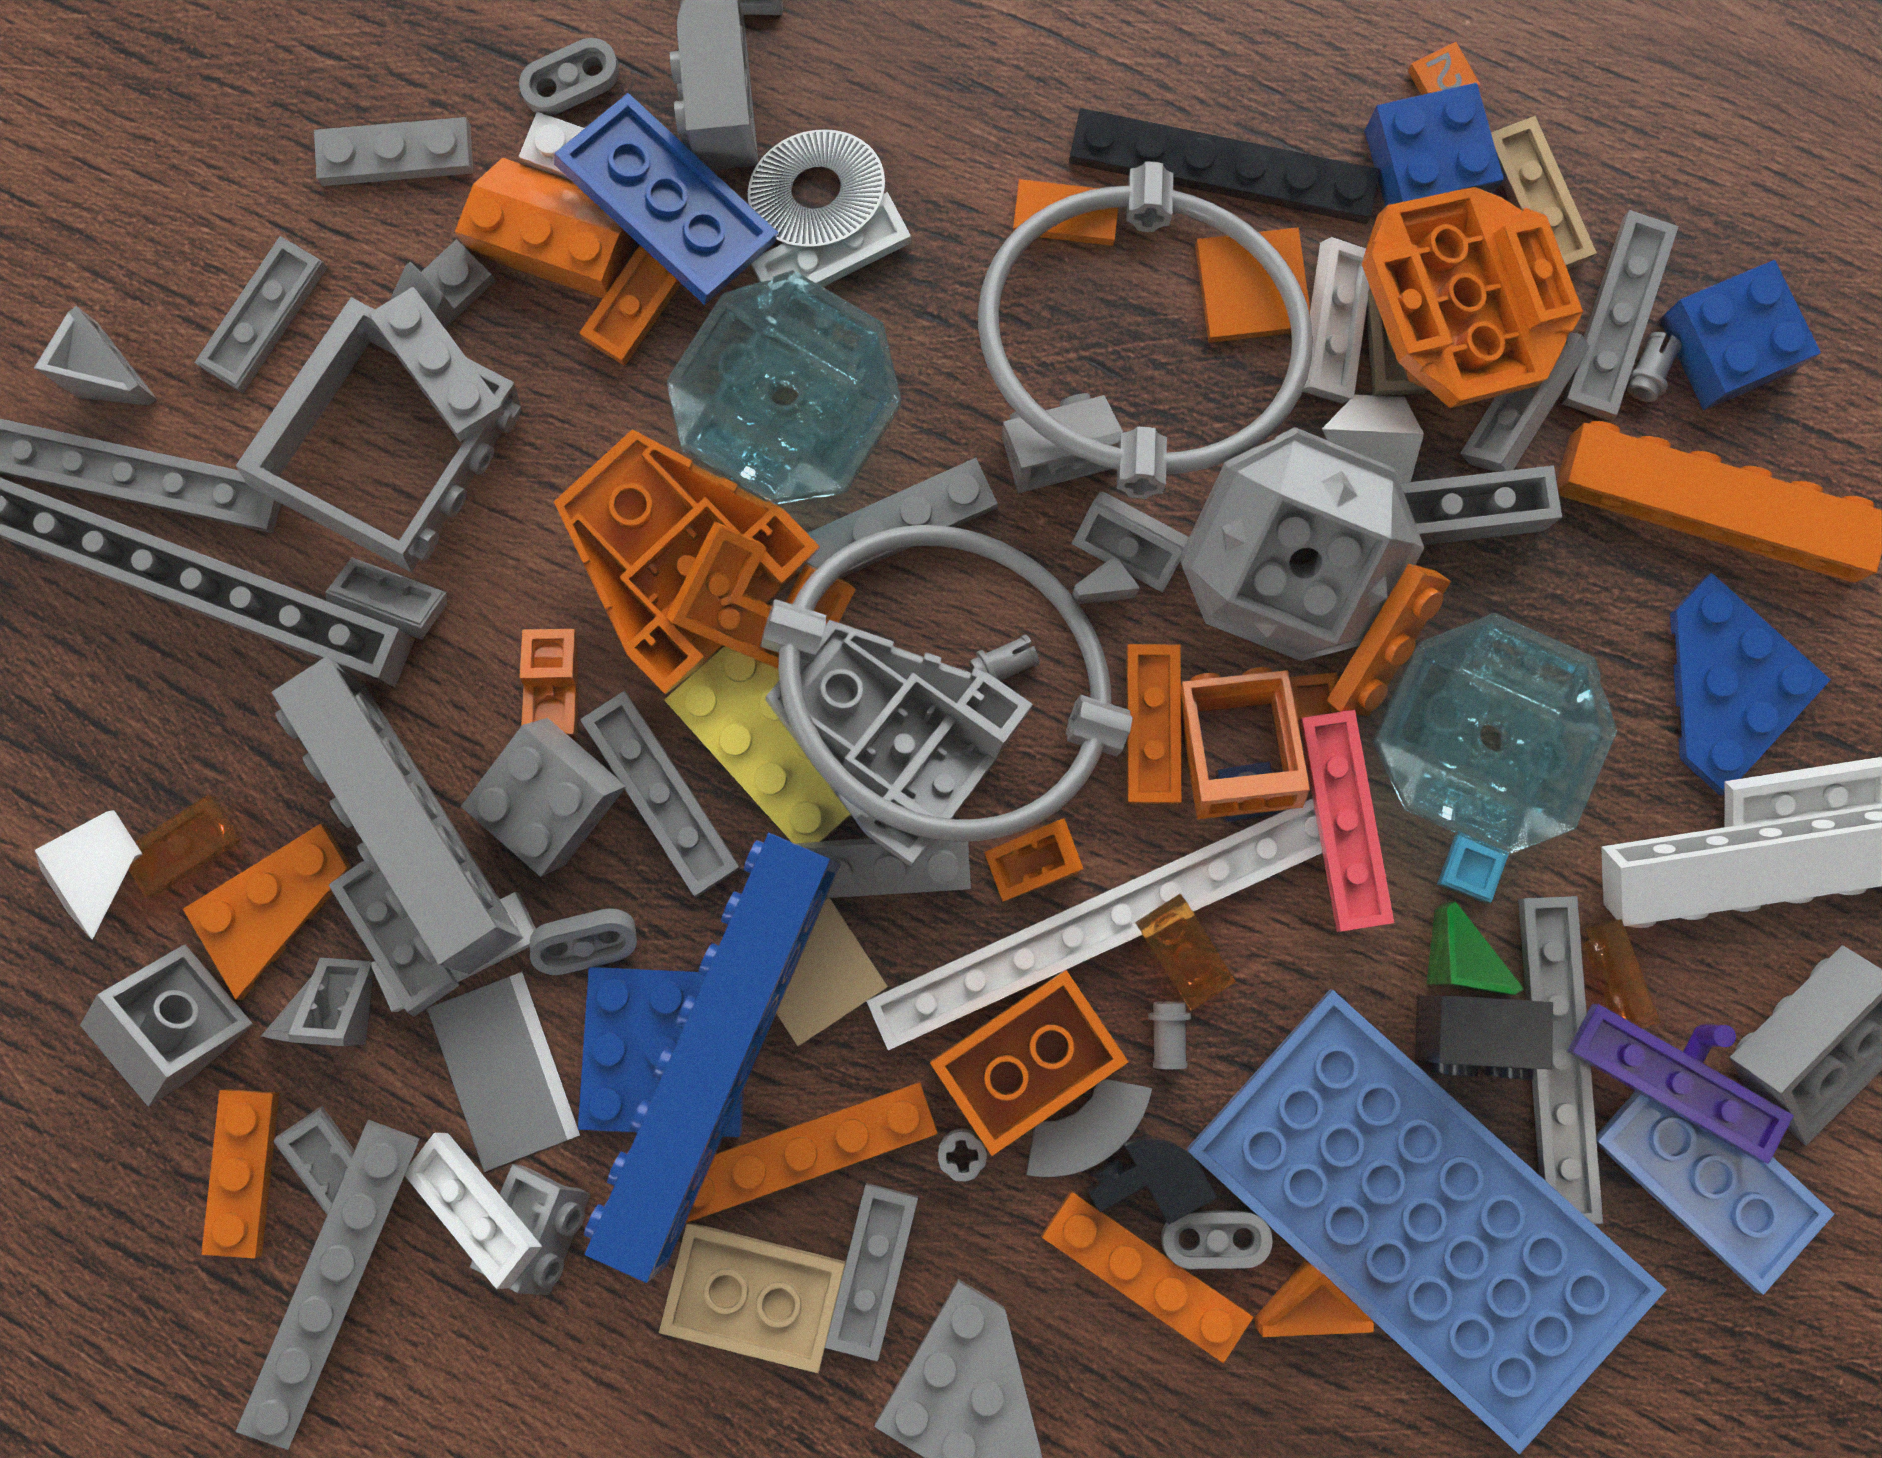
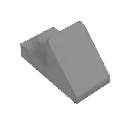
M456 239L422 272L409 262L405 266L390 300L414 287L443 327L446 328L496 280Z

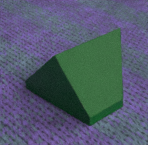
M1456 901L1443 903L1435 909L1427 985L1498 995H1516L1524 989Z

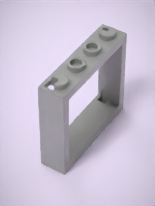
M351 297L246 449L236 467L249 487L412 573L420 559L425 561L433 553L439 540L438 531L447 517L453 518L461 510L467 496L465 489L474 475H481L488 468L494 455L493 446L502 432L508 433L515 426L521 412L520 401L514 382L468 359L501 403L504 415L464 440L400 540L383 533L280 478L279 476L369 343L371 342L395 355L370 319L368 313L375 309Z

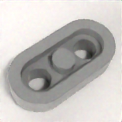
M585 38L527 65L519 79L520 92L527 106L535 113L540 112L549 116L556 115L611 89L619 77V64L612 47L608 43L598 38ZM592 66L602 67V71L598 75L589 76L586 74L587 70ZM552 86L556 88L555 93L550 97L540 95L541 91L546 87Z
M602 909L543 924L534 930L530 937L531 963L542 973L562 975L622 960L629 956L636 947L635 921L628 913L622 910Z
M1245 1210L1192 1211L1170 1225L1166 1222L1161 1234V1243L1166 1255L1176 1265L1187 1269L1253 1268L1266 1260L1271 1252L1273 1243L1272 1233L1267 1223L1258 1215ZM1247 1228L1252 1236L1250 1243L1243 1248L1236 1247L1233 1243L1234 1233L1238 1229ZM1185 1229H1194L1198 1235L1196 1244L1191 1248H1184L1179 1244V1235Z

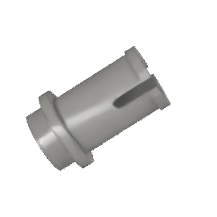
M1653 332L1649 335L1647 345L1636 369H1632L1628 380L1627 392L1632 397L1645 402H1653L1657 400L1658 396L1666 393L1668 389L1667 375L1677 353L1680 352L1682 347L1680 340L1672 335L1663 353H1660L1659 349L1667 333Z
M1025 634L1019 639L986 654L983 650L977 651V658L970 660L969 666L971 672L974 668L989 673L999 681H1002L1031 667L1039 666L1040 661L1035 647L1029 648L1032 641Z
M1179 1001L1153 1002V1012L1148 1013V1019L1154 1020L1153 1067L1156 1069L1188 1068L1186 1061V1020L1191 1019V1013L1186 1012V1003Z

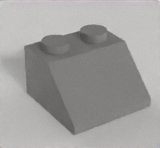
M1088 393L1077 394L1062 400L1060 407L1045 410L1062 424L1083 436L1118 448V441L1123 430L1105 395L1090 398ZM1016 411L1010 415V420L1003 421L1002 439L1017 493L1112 469L1079 458L1056 446L1037 433Z
M186 944L97 994L80 1026L149 1107L193 1079L243 1035L253 1023Z

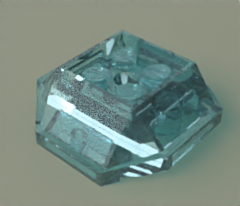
M795 270L773 276L772 280L750 284L723 293L666 380L682 450L750 492L774 504L847 493L902 406L884 323ZM784 387L793 388L799 393L798 398L789 405H778L771 400L773 394Z
M1492 613L1471 623L1418 642L1415 645V649L1405 665L1372 742L1404 810L1502 855H1509L1576 829L1616 736L1617 729L1608 700L1599 681L1601 676L1595 657L1497 613ZM1484 725H1491L1500 732L1502 744L1498 751L1490 750L1483 744L1481 730Z

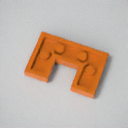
M714 521L666 617L677 626L778 669L779 652L760 647L771 605L744 593L767 547L757 540ZM806 563L804 564L786 603L793 604L798 592L817 568ZM837 579L826 590L813 611L827 615L826 624L829 620L839 623L856 589L849 583Z

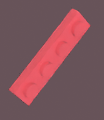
M1355 710L1301 718L1299 726L1337 932L1392 924L1394 923L1356 712Z

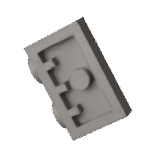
M512 1164L500 1196L538 1240L542 1248L509 1289L521 1294L549 1295L563 1272V1261L574 1234L583 1223L585 1207L590 1198V1193L580 1188L564 1186L526 1166ZM472 1260L470 1267L485 1275Z

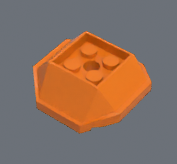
M1477 187L1387 205L1377 215L1361 264L1396 359L1403 366L1409 382L1431 391L1445 405L1453 408L1536 387L1548 379L1563 350L1568 335L1577 325L1583 309L1546 215L1529 208L1521 210L1502 197Z

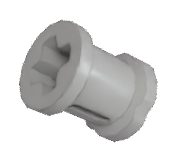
M958 1128L950 1131L943 1137L939 1145L938 1162L941 1170L947 1173L953 1180L966 1182L975 1179L980 1170L986 1165V1148L976 1132L970 1129ZM966 1140L968 1149H977L978 1156L970 1158L969 1167L965 1169L958 1168L957 1161L954 1159L948 1160L946 1153L955 1151L956 1141Z

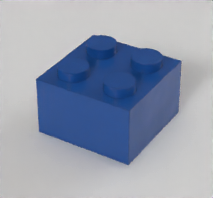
M1477 83L1376 105L1364 130L1374 168L1380 169L1378 182L1385 207L1395 203L1470 187H1477L1494 194L1504 180Z
M1775 260L1680 299L1659 319L1667 333L1668 339L1673 335L1682 344L1677 357L1703 411L1796 372L1821 353Z

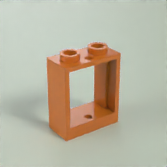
M1257 667L1237 676L1221 677L1217 673H1203L1192 677L1189 681H1182L1181 722L1197 819L1303 808L1310 787L1289 671H1273L1268 667ZM1271 704L1283 772L1209 780L1198 712Z

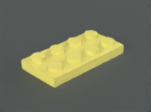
M724 646L665 698L664 701L792 843L824 841L851 814L766 702L767 694L779 681L778 669Z

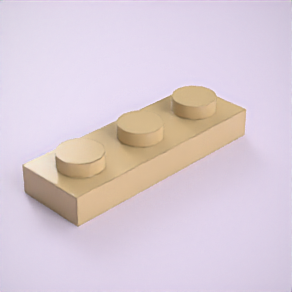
M1536 116L1491 132L1504 177L1502 185L1510 203L1521 210L1529 208L1547 216L1567 269L1590 261L1597 252Z

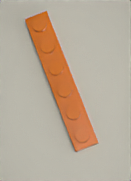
M921 1082L716 1153L686 1223L938 1134Z

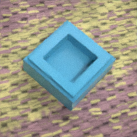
M1455 835L1437 885L1489 904L1494 897L1509 853L1463 835Z

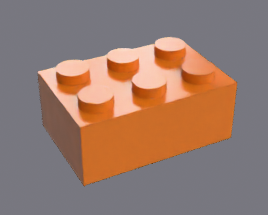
M1067 970L1060 972L930 1061L931 1066L991 1156L1128 1063V1060Z

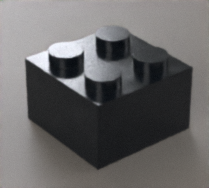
M1417 996L1415 1060L1431 1062V1072L1444 1073L1446 1075L1478 1076V1066H1485V1075L1533 1080L1534 1069L1552 1070L1553 1002L1457 996Z

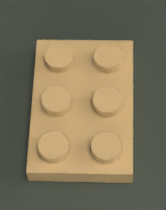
M688 1222L682 1239L659 1333L819 1373L846 1261Z

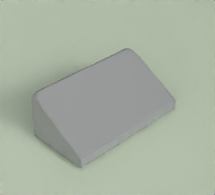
M1101 491L1094 499L1071 544L1104 562H1107L1112 557L1114 559L1117 557L1132 577L1163 593L1180 562L1181 553L1189 537Z

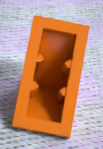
M1065 818L984 852L1002 902L1077 875L1084 870Z

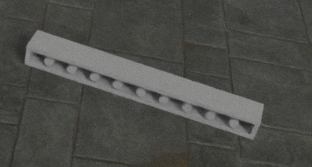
M0 478V538L318 659L328 656L347 670L392 687L396 686L415 640L399 628Z

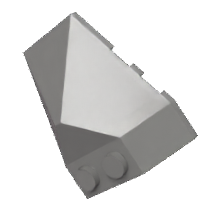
M829 620L825 625L823 637L813 663L800 659L801 683L805 702L823 742L851 775L879 796L917 813L953 819L992 768L1033 704L989 673L974 668L971 673L941 663V657L926 652L923 657L894 647V641ZM778 681L767 694L765 700L800 746L787 718L780 692V682ZM831 787L863 832L910 867L935 843V839L904 832L869 816Z

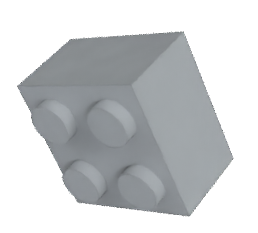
M545 718L520 727L461 807L541 877L567 864L627 786L549 718Z

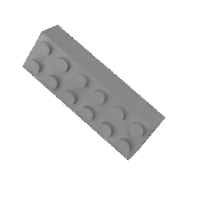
M326 656L271 692L281 707L280 710L275 712L279 723L291 738L296 739L299 737L308 751L302 757L306 767L319 783L326 781L335 795V798L330 800L333 811L347 828L354 826L363 841L357 846L360 855L373 872L377 873L381 870L391 886V888L385 891L387 899L402 918L410 917L419 934L413 937L414 942L423 957L430 964L437 962L438 965L444 966L446 969L450 968L471 974L523 939L520 931L512 922L505 907L362 679Z

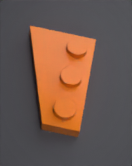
M317 825L183 908L236 1000H243L255 986V980L271 962H275L287 948L286 944L307 919H312L333 894L328 884L352 869L327 825Z

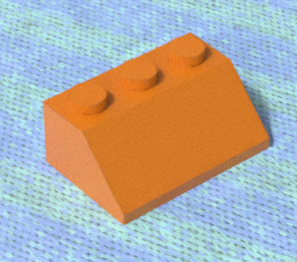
M503 157L473 184L455 229L456 235L472 255L602 299L625 267L635 241L571 180Z

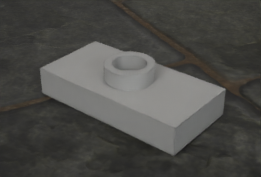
M355 558L350 559L325 592L327 602L399 628L406 634L421 640L447 605L446 592Z
M321 1106L279 1134L274 1139V1143L328 1215L355 1150L325 1108Z

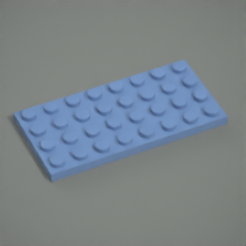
M1332 989L1321 998L1187 1147V1151L1262 1218L1311 1265L1325 1274L1381 1329L1519 1455L1667 1290Z

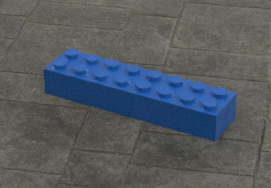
M769 832L764 842L756 840L744 865V871L750 873L742 894L736 891L733 892L721 918V922L728 925L719 945L711 943L701 962L698 973L705 976L703 984L696 997L689 995L686 998L677 1017L676 1026L682 1028L679 1039L673 1049L670 1047L664 1049L655 1067L653 1078L660 1081L651 1101L643 1099L632 1120L630 1130L637 1133L628 1153L622 1151L619 1153L610 1170L607 1183L613 1185L614 1188L605 1206L598 1204L586 1225L584 1236L591 1240L584 1254L585 1256L645 1283L649 1282L667 1267L840 868V863Z

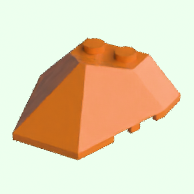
M633 429L554 501L627 656L664 694H667L697 671L724 646L677 626L666 617L714 521L757 540L767 547L744 592L767 604L787 586L803 568L804 564L820 549V546L782 507L756 497L739 488L738 484L724 477L716 476L695 465L692 460Z

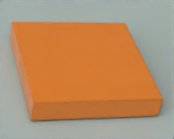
M1299 227L1259 232L1279 252L1292 270L1302 289L1310 314ZM1229 236L1197 239L1195 249L1208 343L1291 334L1288 313L1281 294L1272 278L1253 255Z

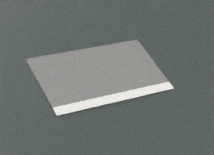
M522 972L427 1008L484 1172L580 1136Z

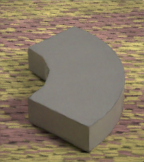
M1104 1079L1094 1086L1090 1098L1076 1112L1058 1120L1042 1121L1034 1127L1026 1175L1037 1177L1070 1175L1091 1168L1110 1157L1120 1149L1138 1127L1148 1106L1152 1088Z

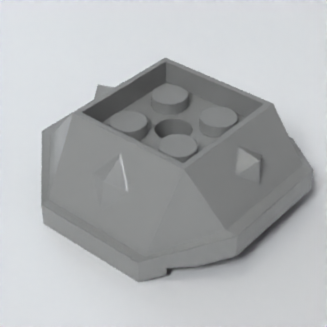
M1294 427L1276 436L1275 440L1254 447L1224 462L1181 553L1180 562L1206 624L1303 661L1359 646L1407 565H1416L1424 550V545L1399 478L1393 467ZM1301 548L1316 550L1313 558L1305 564L1296 565L1289 562L1293 553Z

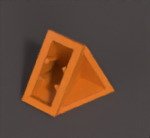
M1306 1260L1255 1316V1329L1263 1337L1374 1332L1373 1320L1325 1274Z

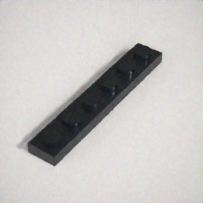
M1080 108L1069 158L1070 164L1128 176L1130 168H1137L1143 165L1145 161L1163 163L1164 168L1173 173V185L1367 224L1371 217L1380 172L1378 168Z

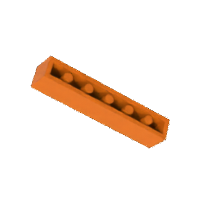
M1592 421L1589 424L1584 422L1569 436L1557 478L1559 496L1852 583L1877 573L1882 554V510L1874 508V503L1869 499L1858 496L1839 498L1823 493V488L1812 482L1793 481L1789 483L1772 478V473L1761 467L1743 466L1738 468L1721 463V457L1705 451L1683 452L1670 448L1671 443L1659 437H1632L1620 433L1618 426L1608 422Z

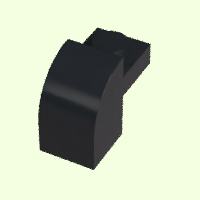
M1149 1135L1128 1139L1123 1146L1132 1162L1123 1166L1120 1159L1106 1164L1091 1174L1095 1182L1086 1187L1094 1205L1101 1212L1146 1186L1162 1217L1169 1225L1217 1198L1199 1164L1186 1150L1170 1140Z

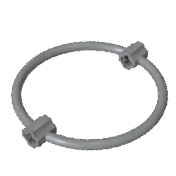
M1145 161L1143 165L1137 168H1130L1127 186L1105 187L1078 193L1052 203L1033 214L1018 226L1000 247L986 272L980 291L978 331L981 349L988 370L1006 401L1028 425L1056 446L1097 465L1116 469L1117 489L1124 491L1130 498L1147 499L1152 495L1162 494L1166 485V474L1188 473L1222 464L1263 442L1291 413L1308 379L1312 361V323L1306 299L1290 267L1279 252L1259 232L1242 219L1209 201L1174 191L1173 173L1166 170L1163 163ZM1127 207L1126 221L1132 223L1137 231L1155 232L1160 227L1169 226L1172 213L1175 212L1202 221L1238 242L1253 255L1272 278L1285 304L1291 326L1292 347L1289 367L1283 384L1272 403L1257 419L1236 434L1202 448L1167 453V437L1159 434L1156 428L1137 426L1134 430L1121 432L1117 448L1085 437L1062 424L1030 396L1014 374L1006 357L999 329V307L1005 281L1017 259L1033 241L1057 224L1077 215L1106 208Z
M941 525L904 526L879 531L858 539L828 558L809 577L798 592L793 604L775 599L762 635L760 647L779 652V682L785 712L797 741L815 769L833 789L851 804L869 816L893 828L913 835L954 842L983 841L1001 838L1030 828L1058 812L1078 793L1095 769L1102 752L1117 757L1122 752L1131 730L1133 716H1130V710L1112 705L1111 683L1102 646L1088 617L1071 593L1049 571L1023 552L997 539L962 528ZM915 546L955 548L984 556L1013 570L1029 581L1055 606L1076 638L1084 658L1090 686V697L1080 695L1075 701L1065 734L1067 735L1068 742L1081 745L1080 751L1069 770L1057 784L1032 803L1015 811L988 818L957 820L925 815L898 806L864 786L841 765L823 742L808 711L801 683L800 659L813 663L823 637L827 616L813 610L826 590L850 568L870 557L899 548Z

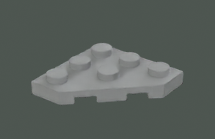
M958 1279L878 1416L874 1427L924 1458H1043L1005 1307Z

